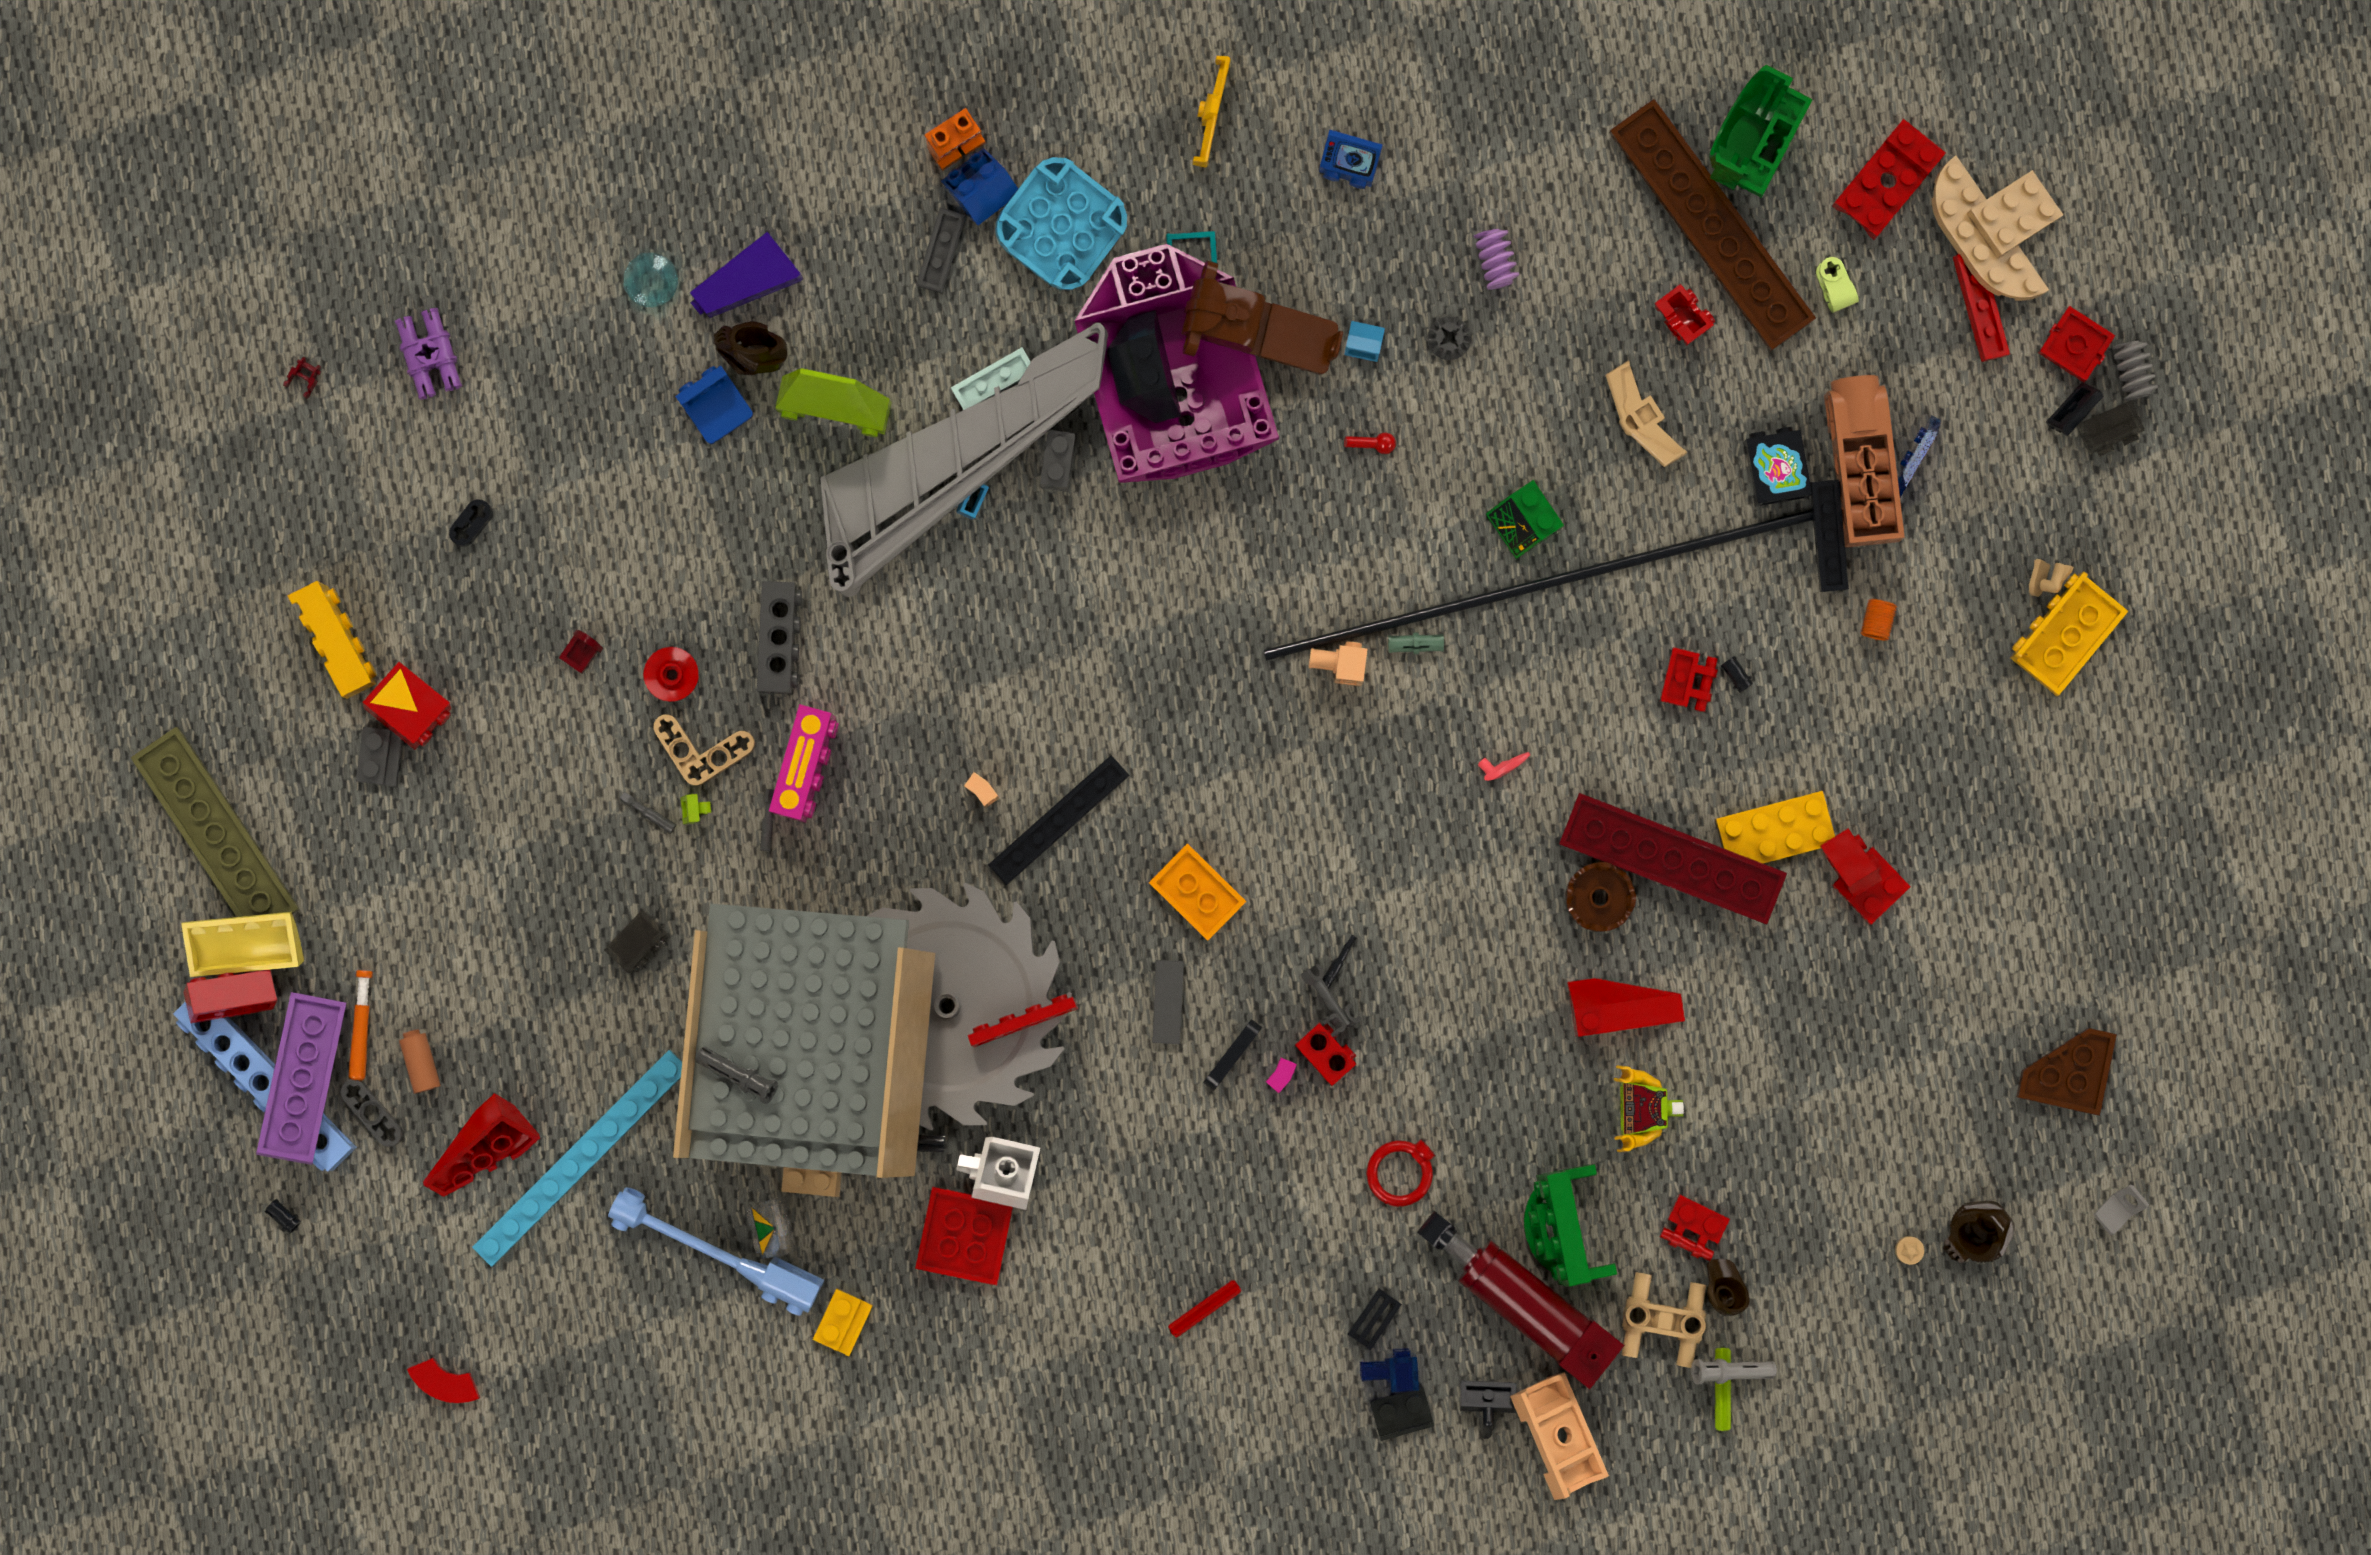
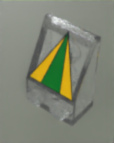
M785 1196L749 1204L751 1210H747V1218L750 1227H755L757 1237H753V1245L756 1254L760 1253L761 1258L764 1259L790 1254L797 1250Z

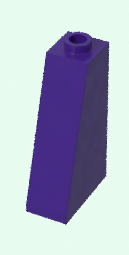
M766 232L693 289L690 294L694 300L690 303L700 316L705 312L709 318H712L799 283L803 280V277L770 234Z

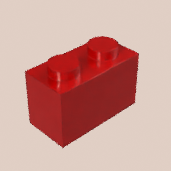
M1849 828L1820 845L1826 859L1853 898L1882 881L1878 872L1882 868L1873 854L1868 857L1864 851L1867 846L1859 834L1854 836Z

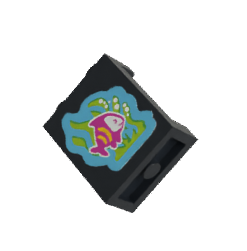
M1792 427L1777 429V434L1766 435L1765 431L1749 434V438L1743 442L1748 455L1754 488L1753 501L1755 507L1809 498L1812 495L1801 430L1793 431Z

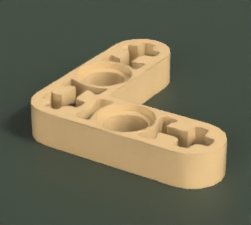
M661 715L654 722L655 734L683 778L693 786H700L750 755L755 748L754 737L746 731H738L699 755L675 717ZM664 720L668 723L673 722L674 725L671 727V730L675 736L679 732L682 737L674 739L669 745L666 743V740L671 739L669 734L665 731L661 733L659 730L663 727L661 722ZM741 736L743 739L749 738L750 741L747 743L748 749L744 751L742 748H738L734 751L737 757L733 759L731 752L725 748V745L729 743L730 747L733 748L738 744V737ZM678 743H686L689 747V753L684 758H678L674 754V748ZM716 751H723L727 755V761L722 766H715L712 762V756ZM706 758L708 765L714 772L709 774V770L706 769L700 773L702 777L700 780L696 778L690 779L691 768L695 766L697 769L705 766L701 761Z

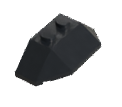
M1156 310L1129 317L1107 349L1119 402L1156 424L1182 417Z

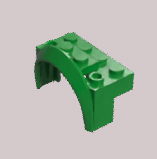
M1595 1164L1536 1175L1537 1181L1534 1182V1190L1526 1204L1524 1232L1528 1246L1538 1262L1551 1272L1553 1280H1557L1558 1285L1570 1287L1589 1283L1593 1279L1617 1275L1615 1263L1588 1268L1571 1180L1597 1175ZM1546 1222L1553 1229L1554 1237H1551L1550 1240L1547 1234Z

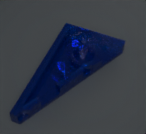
M1932 415L1925 428L1921 426L1913 440L1916 444L1912 452L1907 450L1900 462V465L1903 466L1898 476L1900 497L1938 435L1941 420Z

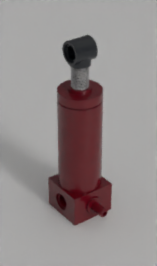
M1433 1211L1417 1233L1438 1250L1445 1249L1446 1252L1453 1255L1454 1258L1456 1257L1464 1265V1272L1458 1282L1465 1288H1468L1476 1297L1554 1358L1555 1362L1588 1389H1591L1625 1345L1594 1320L1587 1318L1492 1240L1482 1249L1479 1247L1476 1250V1248L1456 1234L1457 1230L1452 1224Z

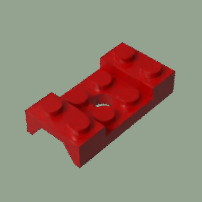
M1903 119L1838 197L1832 207L1849 215L1864 227L1870 238L1875 240L1946 152ZM1883 174H1891L1895 178V185L1893 187L1887 188L1881 184L1880 179Z

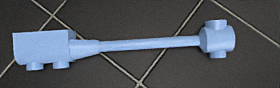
M624 1188V1191H620L614 1200L608 1217L613 1219L611 1225L616 1229L627 1231L628 1226L635 1228L640 1224H644L735 1268L737 1272L755 1284L759 1290L763 1291L761 1297L767 1302L775 1304L780 1299L788 1303L786 1309L792 1314L801 1316L803 1311L809 1313L824 1283V1279L776 1256L770 1261L769 1265L745 1258L740 1259L647 1214L646 1203L643 1202L645 1196L635 1189Z

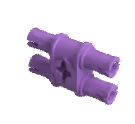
M438 308L430 309L433 320L427 310L421 312L428 332V336L423 339H418L412 316L403 317L404 321L401 318L395 320L402 341L400 351L403 352L408 367L407 374L413 377L420 400L427 399V395L430 398L436 395L429 375L431 369L434 368L440 370L445 391H453V386L456 389L462 387L455 366L457 356H454L449 340L450 333L443 328ZM430 348L432 351H435L431 353L430 359H427L425 356H422L426 354L425 349Z

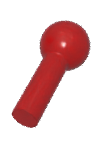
M1387 432L1380 433L1377 437L1345 436L1344 446L1375 448L1381 454H1389L1395 449L1396 440L1392 434Z

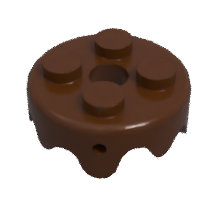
M1598 862L1579 869L1571 877L1565 892V903L1570 916L1579 926L1594 932H1606L1618 928L1626 922L1635 907L1636 893L1630 877L1625 872L1610 863ZM1600 889L1606 892L1607 902L1604 905L1599 906L1593 902L1592 894L1595 890Z

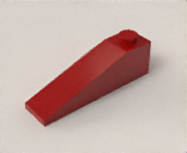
M494 1093L475 1110L425 1178L423 1185L444 1197L473 1182L474 1174L484 1169H488L489 1172L497 1169L496 1163L508 1156L512 1160L518 1158L540 1139V1135L514 1104Z

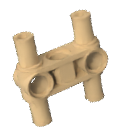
M1636 1272L1632 1296H1629L1626 1300V1306L1623 1311L1622 1327L1625 1330L1623 1342L1625 1346L1622 1349L1621 1355L1638 1358L1642 1333L1645 1334V1331L1678 1337V1340H1680L1676 1365L1691 1368L1696 1346L1702 1341V1336L1706 1329V1313L1703 1310L1707 1285L1691 1282L1686 1307L1683 1306V1309L1650 1303L1651 1300H1648L1652 1275ZM1640 1307L1644 1312L1643 1319L1640 1322L1634 1323L1630 1319V1312L1632 1309ZM1694 1317L1698 1320V1328L1696 1331L1689 1333L1685 1329V1322L1687 1319Z

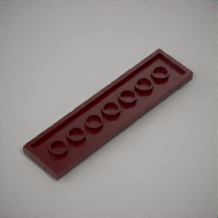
M1581 793L1578 794L1559 843L1572 850L1610 863L1621 869L1766 925L1769 922L1787 873Z

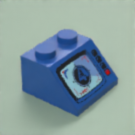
M1329 130L1319 172L1324 174V178L1337 182L1339 178L1348 180L1351 186L1359 189H1365L1366 186L1372 187L1381 155L1382 144Z

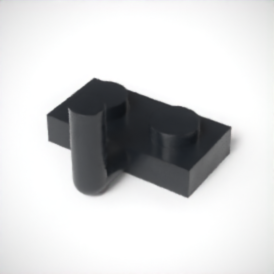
M1460 1382V1411L1483 1412L1482 1438L1489 1439L1492 1436L1494 1412L1516 1413L1510 1398L1511 1395L1517 1393L1516 1383Z

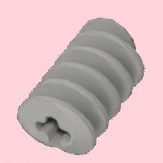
M2131 341L2112 347V349L2121 350L2114 355L2115 360L2123 361L2117 365V370L2126 371L2119 377L2120 381L2128 382L2122 387V391L2131 392L2124 398V401L2147 397L2158 388V385L2149 384V381L2156 377L2155 374L2146 373L2148 369L2153 367V364L2144 363V360L2151 355L2150 353L2141 352V349L2146 347L2148 342Z

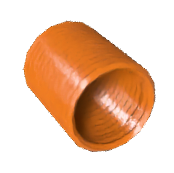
M1869 599L1860 633L1869 638L1887 641L1891 635L1890 630L1893 627L1892 622H1894L1897 606L1887 601Z

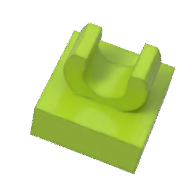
M697 794L680 797L683 825L700 822L699 815L711 813V803H698Z

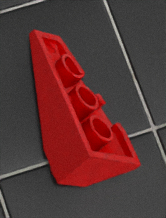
M1597 978L1567 982L1575 1037L1685 1021L1680 993Z

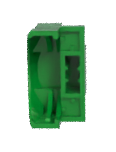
M1765 65L1747 82L1727 114L1711 147L1709 159L1714 169L1710 176L1711 179L1732 190L1739 186L1762 198L1813 100L1789 87L1793 80L1792 77Z

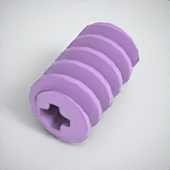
M1493 229L1474 235V238L1481 239L1476 243V248L1483 249L1479 253V258L1486 260L1481 264L1483 270H1490L1484 274L1485 280L1492 281L1487 285L1488 290L1511 285L1513 279L1519 276V272L1510 271L1517 263L1507 260L1514 255L1513 251H1505V248L1511 244V241L1502 240V237L1508 234V230Z

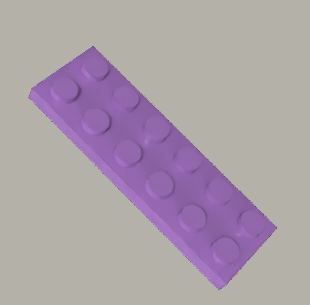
M291 992L256 1155L309 1165L313 1164L346 1002Z

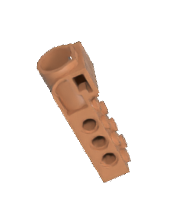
M1861 375L1834 380L1831 382L1832 391H1828L1824 395L1828 433H1831L1836 479H1839L1845 548L1900 542L1905 536L1886 388L1884 385L1879 386V377L1876 375Z

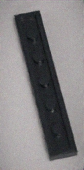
M1112 755L1109 756L990 862L988 866L1007 886L1130 775Z

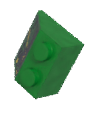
M1534 480L1508 496L1486 513V516L1515 559H1518L1560 531L1564 526Z

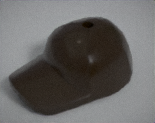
M1713 1259L1707 1263L1709 1280L1707 1297L1714 1310L1724 1316H1734L1745 1311L1750 1302L1749 1293L1735 1264L1728 1259Z

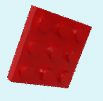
M932 1186L915 1269L997 1286L1013 1207L972 1198V1194Z

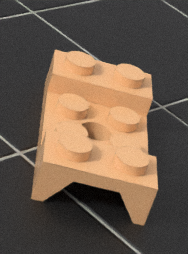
M1565 1372L1554 1374L1510 1396L1520 1421H1527L1548 1471L1543 1475L1554 1500L1565 1499L1579 1488L1609 1476ZM1560 1428L1564 1429L1567 1434L1565 1443L1558 1439V1430Z

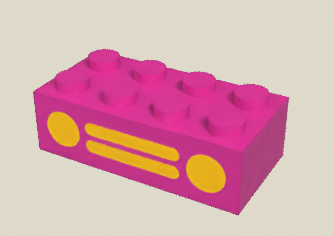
M799 704L769 812L806 823L807 818L812 819L816 808V802L812 801L815 791L820 792L824 776H821L820 772L823 765H828L832 750L828 748L830 738H836L839 723L835 721L836 717L832 713Z

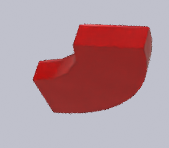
M435 1358L407 1369L415 1384L435 1399L449 1403H466L481 1398L470 1372L464 1374L450 1373L440 1367Z

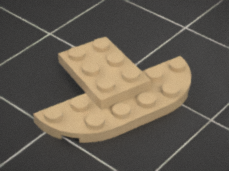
M1954 156L1941 168L1935 178L1932 208L1938 225L1957 253L1962 256L1965 265L1984 288L1997 296L2003 295L2014 298L2015 301H2025L2040 297L2048 292V287L2023 253L2019 244L2062 217L2063 213L2033 170L1986 199L1957 156Z

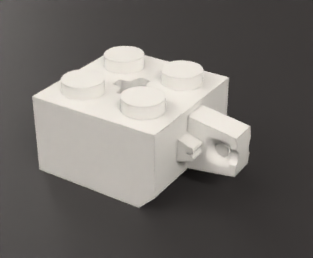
M986 1137L982 1154L975 1153L974 1157L959 1156L957 1171L970 1174L969 1178L975 1180L972 1198L1026 1210L1040 1147L996 1137ZM1004 1170L1009 1171V1174H1008V1175H1004V1174H1003Z

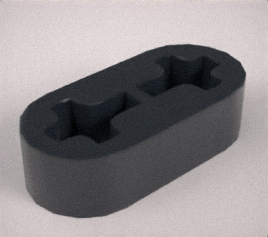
M479 499L470 502L449 530L452 542L461 547L472 544L491 520L493 514L491 506ZM485 506L483 510L486 514L485 517L479 516L472 523L471 520L476 514L473 509ZM470 524L471 526L466 531L469 537L466 540L461 538L458 541L457 529L463 530Z

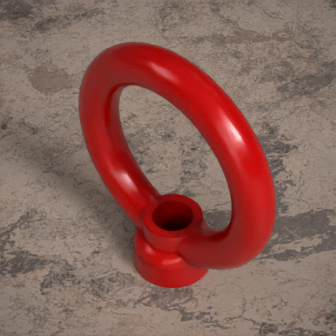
M1421 1139L1416 1144L1398 1140L1380 1146L1372 1154L1367 1165L1366 1177L1372 1193L1385 1204L1396 1207L1409 1206L1418 1202L1426 1195L1432 1184L1433 1169L1430 1160L1436 1155ZM1393 1152L1409 1153L1421 1166L1422 1178L1420 1184L1413 1192L1407 1195L1397 1196L1388 1193L1382 1188L1378 1180L1377 1172L1380 1162L1384 1157Z

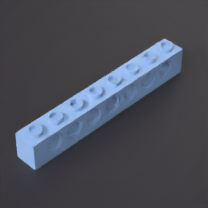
M184 1002L173 1013L178 1019L176 1024L187 1034L191 1032L197 1038L195 1043L205 1053L210 1051L217 1058L214 1061L215 1064L225 1073L229 1071L236 1078L234 1083L243 1092L249 1091L255 1097L253 1100L255 1105L265 1112L275 1063L230 1017L211 1020V1027L206 1032L201 1029L200 1022L190 1023L186 1002ZM223 1036H227L230 1039V1047L226 1051H223L219 1046V1041ZM243 1055L247 1056L250 1061V1065L245 1071L241 1070L238 1065L239 1059ZM262 1075H265L269 1080V1086L264 1091L258 1087V1079ZM323 1113L319 1134H323L326 1137L327 1145L322 1150L316 1146L313 1164L321 1171L326 1169L329 1172L334 1171L357 1147Z

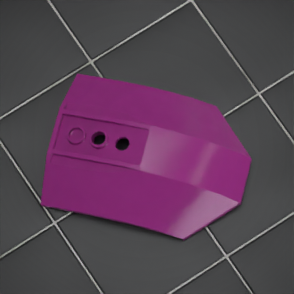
M1168 244L1114 258L1074 321L1077 333L1084 331L1095 323H1101L1108 333L1101 385L1094 392L1119 483L1180 478L1227 465L1279 440L1255 355L1200 340L1194 357L1183 354L1186 335L1181 334L1186 316L1184 312L1187 301L1190 300L1194 281L1200 279L1205 263ZM1217 270L1215 280L1236 287L1234 277ZM1156 310L1175 390L1183 389L1187 392L1186 399L1179 402L1182 417L1190 415L1194 418V422L1191 425H1181L1179 423L1181 417L1156 424L1119 402L1107 349L1129 317ZM1095 333L1087 339L1098 344L1099 334Z

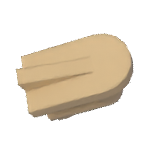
M2041 559L2034 560V569L2029 583L2030 595L2039 597L2043 591L2050 593L2060 592L2063 582L2072 573L2074 567L2055 563L2051 580H2046L2050 564Z

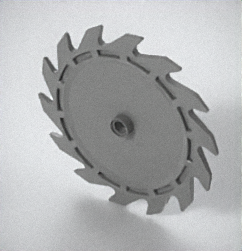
M967 883L963 884L969 900L965 907L958 906L933 888H910V892L922 903L920 911L912 912L881 908L867 915V917L909 920L907 948L935 953L920 1126L931 1131L934 1128L928 1111L932 1106H937L965 1126L987 1125L988 1122L975 1110V1105L978 1102L983 1101L1016 1106L1034 1097V1093L1017 1088L1015 1084L1017 1078L1052 1067L1065 1050L1063 1046L1044 1049L1042 1047V1040L1068 1016V1013L983 1045L971 1046L967 1035L973 1033V1028L988 1023L989 1027L1000 1023V1018L1010 1014H1015V1017L1026 1014V1008L1041 1004L1042 1008L1051 1005L1052 1002L1048 999V993L1060 965L1055 941H1051L1041 957L1034 955L1031 918L1017 901L1013 905L1012 920L1009 923H1003L986 892ZM1067 993V997H1072V993ZM947 999H952L955 1003V1008L951 1013L945 1014L942 1010V1005Z

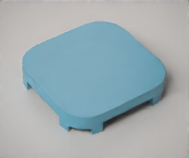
M1052 157L1040 162L1030 172L1000 212L996 221L995 234L999 244L1006 252L1046 283L1059 290H1072L1082 286L1090 279L1118 239L1124 234L1127 227V214L1124 203L1118 196L1115 197L1074 165L1073 161L1065 157Z

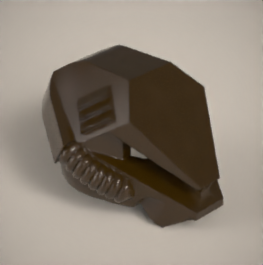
M750 321L735 325L732 328L722 326L714 333L716 351L740 375L752 376L778 371L787 358V344L785 340L779 335L768 331V326L763 323Z
M1977 1201L1964 1203L1962 1207L1957 1209V1212H1955L1950 1221L1951 1234L1944 1241L1943 1249L1951 1260L1963 1263L1969 1258L1977 1263L1992 1262L2003 1257L2013 1237L2015 1224L1998 1202Z

